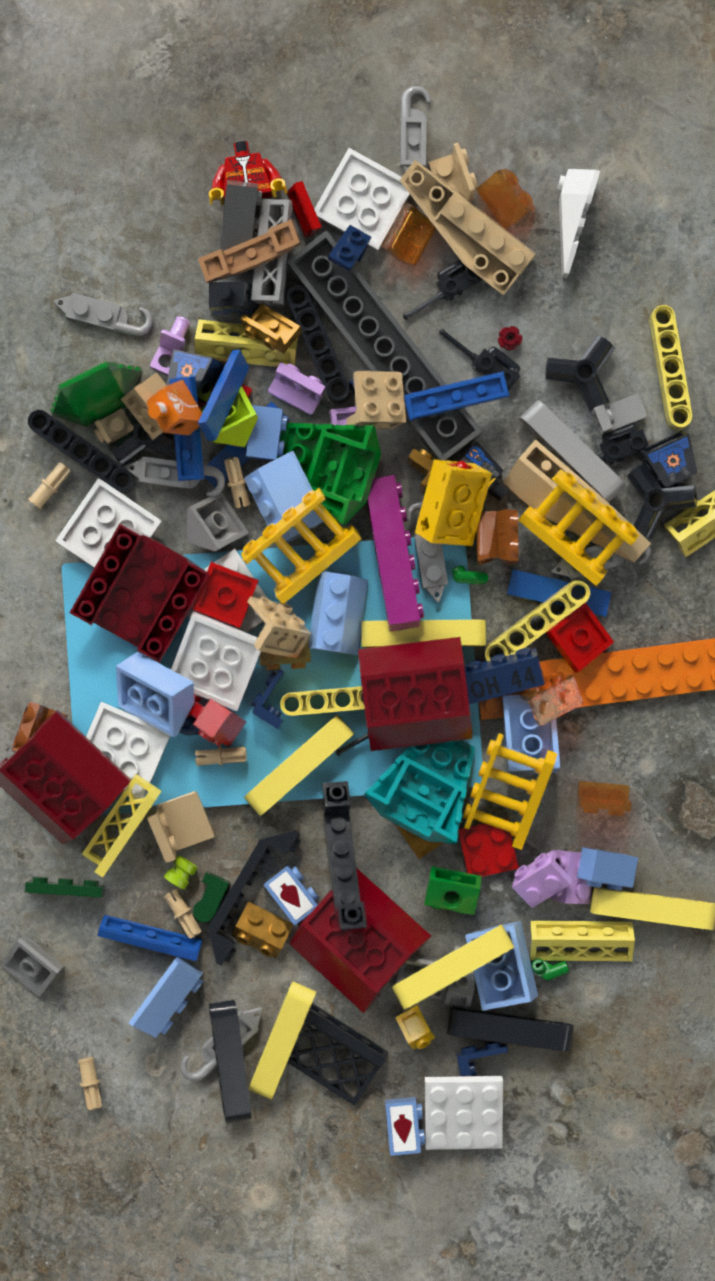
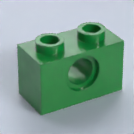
M431 866L424 905L434 909H447L459 914L474 915L480 893L481 876ZM454 891L456 892V894H450L448 892Z

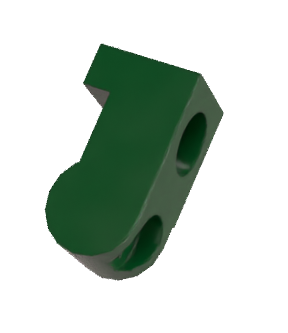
M209 871L205 873L202 882L207 884V888L202 899L193 907V915L200 922H208L214 917L230 881Z

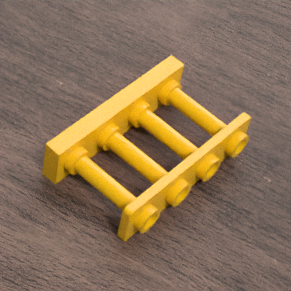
M560 469L552 479L558 484L538 509L529 506L518 521L597 586L608 572L604 564L624 541L632 546L639 537V534L631 523L624 522L616 516L617 513L612 507L603 505L597 500V496L593 491L588 488L584 489L578 484L574 475ZM566 491L577 502L558 525H553L546 519L545 515ZM586 508L597 519L577 542L572 541L566 536L565 531ZM607 525L617 535L597 558H592L585 552L584 548L602 527Z
M319 488L308 492L298 506L286 510L279 522L267 526L262 532L263 535L256 541L248 542L241 553L242 559L246 564H249L254 559L277 583L274 591L282 604L286 603L361 540L358 531L352 524L347 528L342 527L321 504L325 500V496ZM312 510L335 534L334 539L328 544H323L301 520ZM291 527H294L315 550V555L308 561L303 560L282 537ZM272 543L296 567V571L290 576H283L262 553Z
M499 733L496 741L491 740L486 752L490 756L488 763L482 762L478 773L482 780L480 784L475 782L470 797L475 799L472 805L467 803L462 818L467 819L464 827L466 829L470 828L472 820L475 819L510 832L511 836L515 837L512 846L522 850L558 753L548 750L545 759H535L500 746L503 734ZM496 755L535 769V772L539 773L537 779L529 781L493 768ZM488 777L526 790L527 794H530L529 800L520 802L485 789ZM480 798L518 811L519 815L522 816L521 821L513 823L477 810Z

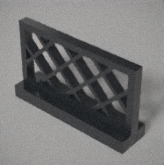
M312 1003L305 1019L308 1031L300 1032L298 1036L309 1035L312 1048L299 1050L296 1041L295 1051H292L288 1063L355 1106L379 1068L386 1061L388 1051ZM323 1032L328 1036L330 1044L316 1047L313 1034ZM344 1046L349 1049L351 1058L338 1061L335 1048ZM331 1049L334 1062L320 1064L317 1051ZM313 1052L316 1065L307 1067L302 1064L300 1055ZM366 1060L374 1065L370 1073L359 1075L356 1062ZM352 1063L355 1075L342 1078L339 1065ZM335 1066L338 1079L327 1080L324 1078L321 1069ZM366 1078L361 1085L360 1079ZM357 1081L358 1091L354 1097L344 1090L343 1082Z

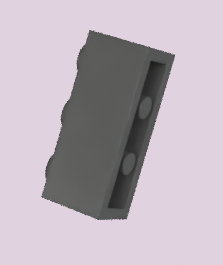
M227 180L220 249L223 251L251 240L253 231L258 232L259 216H255L256 206L261 207L262 191H257V183Z

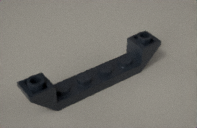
M348 781L322 783L323 822L337 923L340 931L366 929L364 902L360 901L349 816L351 802Z
M295 829L264 837L257 843L208 927L218 965L222 966L224 960L229 963L237 950L233 948L236 941L219 932V929H226L232 918L228 915L233 906L238 908L245 896L241 891L246 884L251 886L258 874L254 871L258 862L264 864L271 851L267 849L268 845L287 855L289 850L294 853L301 841L297 837L300 833L298 830Z

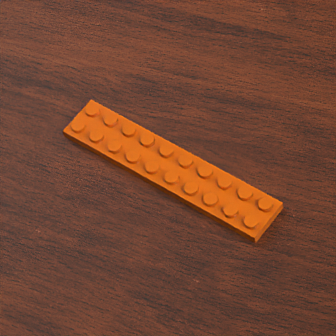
M715 638L601 653L578 673H574L564 658L540 661L545 685L507 695L554 692L555 710L714 690ZM502 696L478 702L481 720L503 717Z

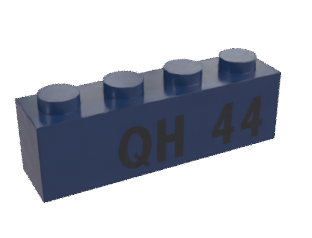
M522 648L517 650L516 654L508 656L500 654L486 662L473 661L466 664L464 668L469 704L545 685L537 649Z

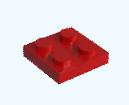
M211 562L207 570L210 575L199 592L192 609L241 628L250 605L248 599L253 597L259 580Z
M586 602L545 632L574 673L580 672L614 643Z
M486 823L470 826L469 829H458L467 873L482 877L519 869L510 832Z

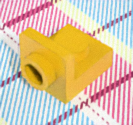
M418 1005L395 1017L408 1044L413 1050L427 1047L431 1044V1040L435 1038Z

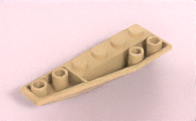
M414 160L399 180L462 263L502 295L509 290L536 256L534 251L418 161Z
M537 440L519 457L502 482L525 504L538 509L558 485L552 479L561 469L574 475L577 483L584 489L588 488L593 491L597 496V500L603 505L612 507ZM565 491L545 515L546 519L558 525L577 500ZM585 508L567 530L582 536L597 517ZM615 510L617 513L616 516H618L624 522L627 521L617 510ZM604 525L590 542L605 549L617 534L607 525ZM637 530L639 537L631 546L624 541L614 554L635 563L651 543Z

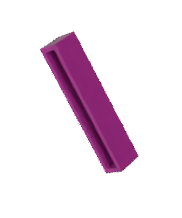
M395 475L374 478L367 499L389 632L420 627V619L424 618L422 603L417 604L416 594H420L418 579H413L411 571L416 570L413 555L408 554L407 546H411L409 531H404L403 522H407L405 507H400L399 498H403L401 483H396Z

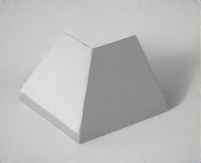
M222 492L187 509L188 543L216 552L249 534Z

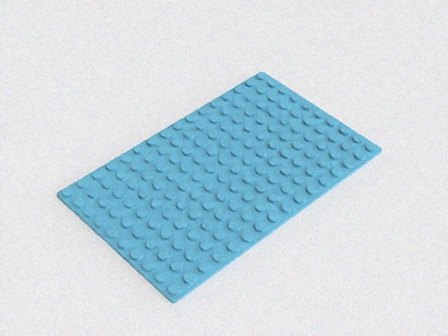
M411 537V546H407L408 554L413 555L416 570L411 571L413 579H418L420 594H416L417 604L422 603L424 618L420 620H472L469 584L455 582L452 574V569L459 565L464 566L465 571H468L466 546L442 544L448 585H445L440 601L436 602L426 588L423 589L415 537ZM374 540L359 541L323 572L350 575L368 580L363 621H387ZM311 545L291 546L303 560L308 561L315 555V550ZM266 548L262 552L283 576L288 577L296 571V567L279 548ZM238 550L237 552L242 559L241 553L243 552V550ZM231 551L185 554L183 556L205 569L211 562L217 561ZM254 559L249 564L245 563L253 577L259 580L258 584L270 601L279 603L280 601L274 591L277 583ZM78 562L62 565V582L72 724L82 734L87 736L101 702L127 712L118 707L116 665L139 651H137L138 647L95 623L90 625L69 613L94 569L87 562ZM318 576L286 602L293 608L294 614L305 622L304 626L309 632ZM187 615L159 663L170 670L190 621ZM262 622L247 632V634L258 638L266 625L265 622ZM360 636L359 649H364V648H366V647H361V636ZM309 639L297 658L261 652L239 709L235 711L228 708L244 719L246 724L230 747L223 743L220 744L222 749L245 747L247 760L245 762L225 763L223 766H219V764L197 766L195 760L197 758L195 756L196 750L218 749V746L200 735L187 736L178 733L175 737L170 736L151 781L153 786L161 790L152 806L193 791L198 792L203 807L249 804L244 796L336 715L354 733L338 750L368 733L365 709L291 716L285 714L280 707L282 697L288 693L362 686L359 653L358 655L309 649ZM474 646L462 647L464 667H466V664L475 661ZM279 670L285 672L263 706L267 709L270 705L282 713L280 718L284 721L279 729L252 713L254 707L251 704L259 692L264 694L267 690L268 685L265 682L273 671L278 673ZM345 692L339 693L335 699L336 704L340 707H346L350 703V696ZM362 692V694H361V701L364 703V700H363V692ZM317 694L311 698L310 704L312 708L318 710L324 706L325 700L323 696ZM196 695L201 698L199 703L205 707L209 699ZM289 697L285 701V708L290 712L296 711L299 707V701L295 697ZM478 702L469 704L473 739L463 740L475 747L470 777L466 788L474 787L475 782L480 784L482 777L478 776L483 762ZM368 738L345 751L341 756L336 755L335 750L277 802L322 799V783L348 781L350 796H362L408 747L371 751ZM122 794L101 815H108ZM131 805L120 806V814L132 813Z

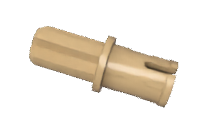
M229 457L225 459L224 463L229 480L227 486L231 488L234 507L241 508L240 497L242 498L243 507L249 506L251 503L248 498L246 481L243 477L239 458Z
M58 463L45 480H41L43 483L28 500L39 509H42L53 493H58V487L71 473V470L65 464Z
M218 746V749L196 750V765L219 764V766H223L225 763L245 762L247 760V751L245 747L222 749V746Z
M175 889L171 894L168 893L163 898L175 915L173 917L174 920L177 919L188 938H194L202 932L201 928L190 912L192 908L187 907L178 892L179 890Z
M94 1057L78 1060L82 1079L80 1086L84 1090L87 1109H98L102 1106L98 1086L100 1079H97Z

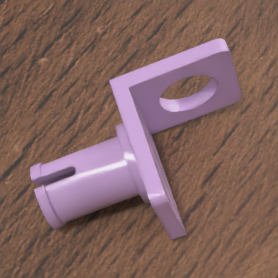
M176 317L170 332L164 329L161 331L160 346L150 363L151 369L168 376L170 367H162L159 364V359L162 356L172 357L173 349L184 351V336L191 325L186 318Z

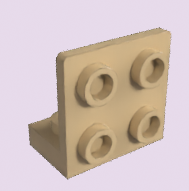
M459 143L453 144L451 155L428 162V167L432 173L471 203L473 202L476 187H478L476 177L473 172L469 173L467 164L469 163V158L465 148L461 149Z
M356 371L353 374L356 411L355 414L346 418L347 425H373L376 429H394L406 422L401 372Z
M157 373L153 374L143 383H140L121 399L152 440L163 432L156 419L149 416L147 400L166 386Z
M250 597L248 603L266 624L254 643L256 649L261 652L297 658L311 635L304 626L305 622L294 614L293 608L288 603L273 602L265 597H260V599Z
M197 791L151 806L148 811V822L166 863L176 860L177 850L214 837L215 833Z

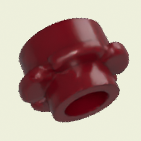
M503 327L499 331L497 340L500 347L512 351L518 345H521L522 335L517 327ZM512 336V340H508L507 337Z

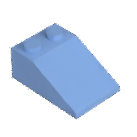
M554 692L502 696L505 748L538 760L539 758L545 759L548 750L558 753L552 773H557L560 769ZM505 759L507 773L513 775L539 774L533 768Z

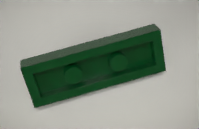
M33 876L32 881L25 882V893L102 898L105 894V885H99L98 880H84L83 884L73 883L74 879L58 878V882H48V877Z

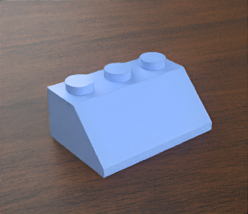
M293 451L258 468L244 478L267 526L279 522L286 510L298 506L302 502V498L313 490ZM314 510L301 519L310 530L323 523V520ZM291 527L282 535L286 542L302 536L294 527Z
M321 572L318 575L310 629L311 635L308 644L309 649L358 655L361 621H363L368 580L331 572Z
M139 652L116 665L118 707L172 737L177 736L194 704V682Z
M521 921L503 924L514 948L473 971L482 1011L531 1002L538 997ZM499 925L466 934L467 943Z
M176 957L132 1017L129 1024L155 1038L160 1032L165 1035L173 1024L170 1018L176 1011L180 1014L188 1003L185 997L190 991L195 993L203 983V980L200 979L203 972L185 958Z

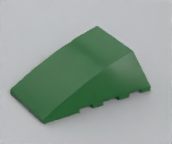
M105 361L59 384L56 391L57 396L54 397L55 402L52 403L50 412L52 416L85 427L98 419L101 420L119 409L127 407L121 399L138 385L142 369L140 366L134 368L133 365H129L126 367L125 364L118 365L114 362Z
M287 423L286 431H282L280 441H284L283 455L294 452L313 491L319 488L323 492L325 500L321 504L332 516L337 518V521L346 525L366 504L377 470L381 450L376 427L373 425Z

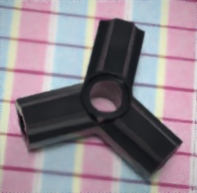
M597 335L580 360L547 357L545 380L576 383L589 412L595 407L603 404L606 405L610 401L597 373L615 347L611 342ZM587 367L590 371V377L581 378L578 375V368Z
M133 414L134 429L109 447V450L122 466L146 448L176 459L174 434L162 432L153 440L152 438L141 440L139 434L144 428Z
M645 463L637 466L627 475L644 500L634 527L646 538L653 539L665 511L697 507L698 499L695 485L663 489ZM656 494L663 496V503L659 507H654L652 504V499Z

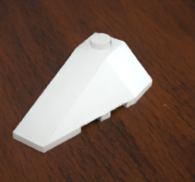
M568 169L566 177L561 175L557 190L561 191L559 215L562 278L567 279L579 243V236L586 220V212L591 204L600 174L598 170Z

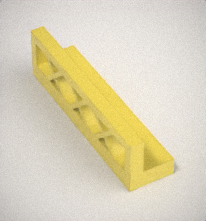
M208 320L198 321L195 335V354L227 362L232 350H241L247 364L278 367L281 362L285 365L292 364L295 366L298 337L283 354L276 349L270 350L261 340L252 339L247 336L243 331V324ZM203 329L214 330V331H215V333H213V334L202 333V332H203ZM232 332H235V333H239V334H241V335H239V336H230L229 334L232 333Z
M715 490L698 501L696 508H688L664 524L665 529L676 540L680 551L685 557L715 538ZM709 509L708 514L705 516L696 517L697 512L700 510ZM681 523H688L687 528L680 533H677L674 529Z
M135 774L82 853V855L98 865L94 872L102 878L161 793V790ZM135 784L148 791L144 798L134 799L132 788ZM131 805L132 817L121 818L119 807ZM117 824L119 836L108 838L106 826ZM94 845H105L107 854L103 859L90 851Z
M531 921L530 960L632 962L635 943L633 922ZM537 946L550 948L547 951H536ZM566 947L575 948L572 952H565L562 949ZM592 947L601 948L598 952H590L588 949ZM618 947H627V952H615L614 950Z

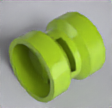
M177 855L176 860H173L174 867L167 870L163 877L185 890L189 884V875H194L198 867L184 857Z

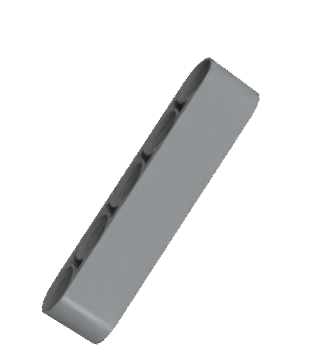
M537 400L519 417L521 423L554 456L577 474L608 503L625 487L621 478L541 401Z

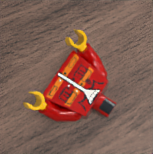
M240 141L233 144L235 156L226 157L225 164L219 166L212 182V189L209 191V204L212 205L214 200H220L221 205L225 204L227 180L257 183V191H262V199L276 198V192L279 190H283L285 194L288 191L285 181L281 178L279 171L268 159L261 158L260 153L250 154L248 142Z

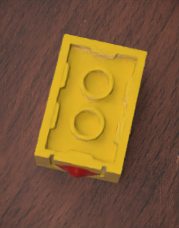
M434 460L415 533L430 543L473 546L492 473L475 463Z

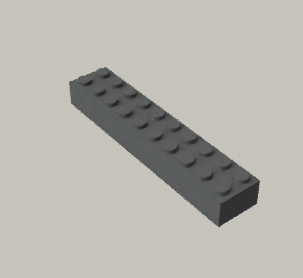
M325 231L286 261L287 268L301 286L307 289L311 299L367 371L401 372L404 395L446 385L356 267L353 266L350 271H347L328 260L329 254L337 244L328 231ZM405 405L407 423L436 460H450L481 436L483 432L465 408L409 421Z

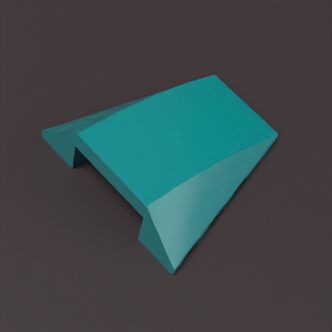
M463 740L410 746L364 793V796L381 817L426 841L456 844L475 747Z

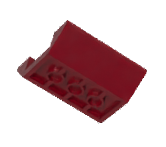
M119 523L69 613L90 625L95 623L138 647L137 651L160 663L210 573L189 558L148 535Z
M460 637L358 649L366 724L371 751L473 739Z
M58 710L50 715L39 726L36 733L11 757L5 758L0 763V787L61 844L74 840L109 808L131 782V779Z
M356 868L360 901L364 902L366 929L340 931L335 916L331 889L301 923L289 945L361 1012L365 1013L381 995L380 991L412 955H416L432 935Z

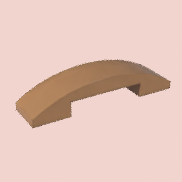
M290 219L269 228L268 232L225 251L219 249L198 258L206 282L210 283L261 266L291 251L301 243L293 221Z

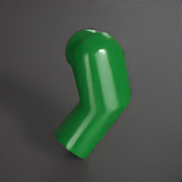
M462 565L452 569L453 580L457 583L486 584L488 581L486 572L465 571V567Z
M536 959L531 965L535 975L548 981L570 973L566 961L552 965L544 960Z

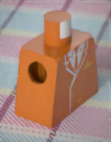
M184 380L163 387L147 400L148 414L151 418L156 419L163 432L190 435L200 427L198 421L202 412Z

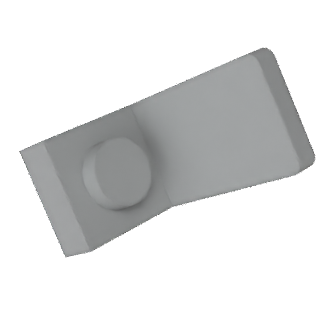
M639 394L632 395L607 406H604V404L591 411L600 435L644 419L647 416Z
M473 971L448 985L444 1005L469 1009L475 986Z

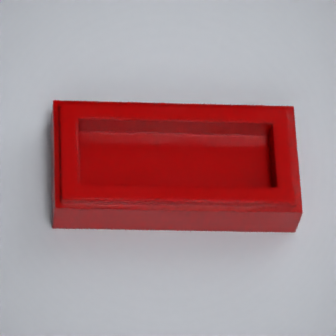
M303 181L296 182L288 190L287 196L292 201L293 210L304 237H312L322 226Z

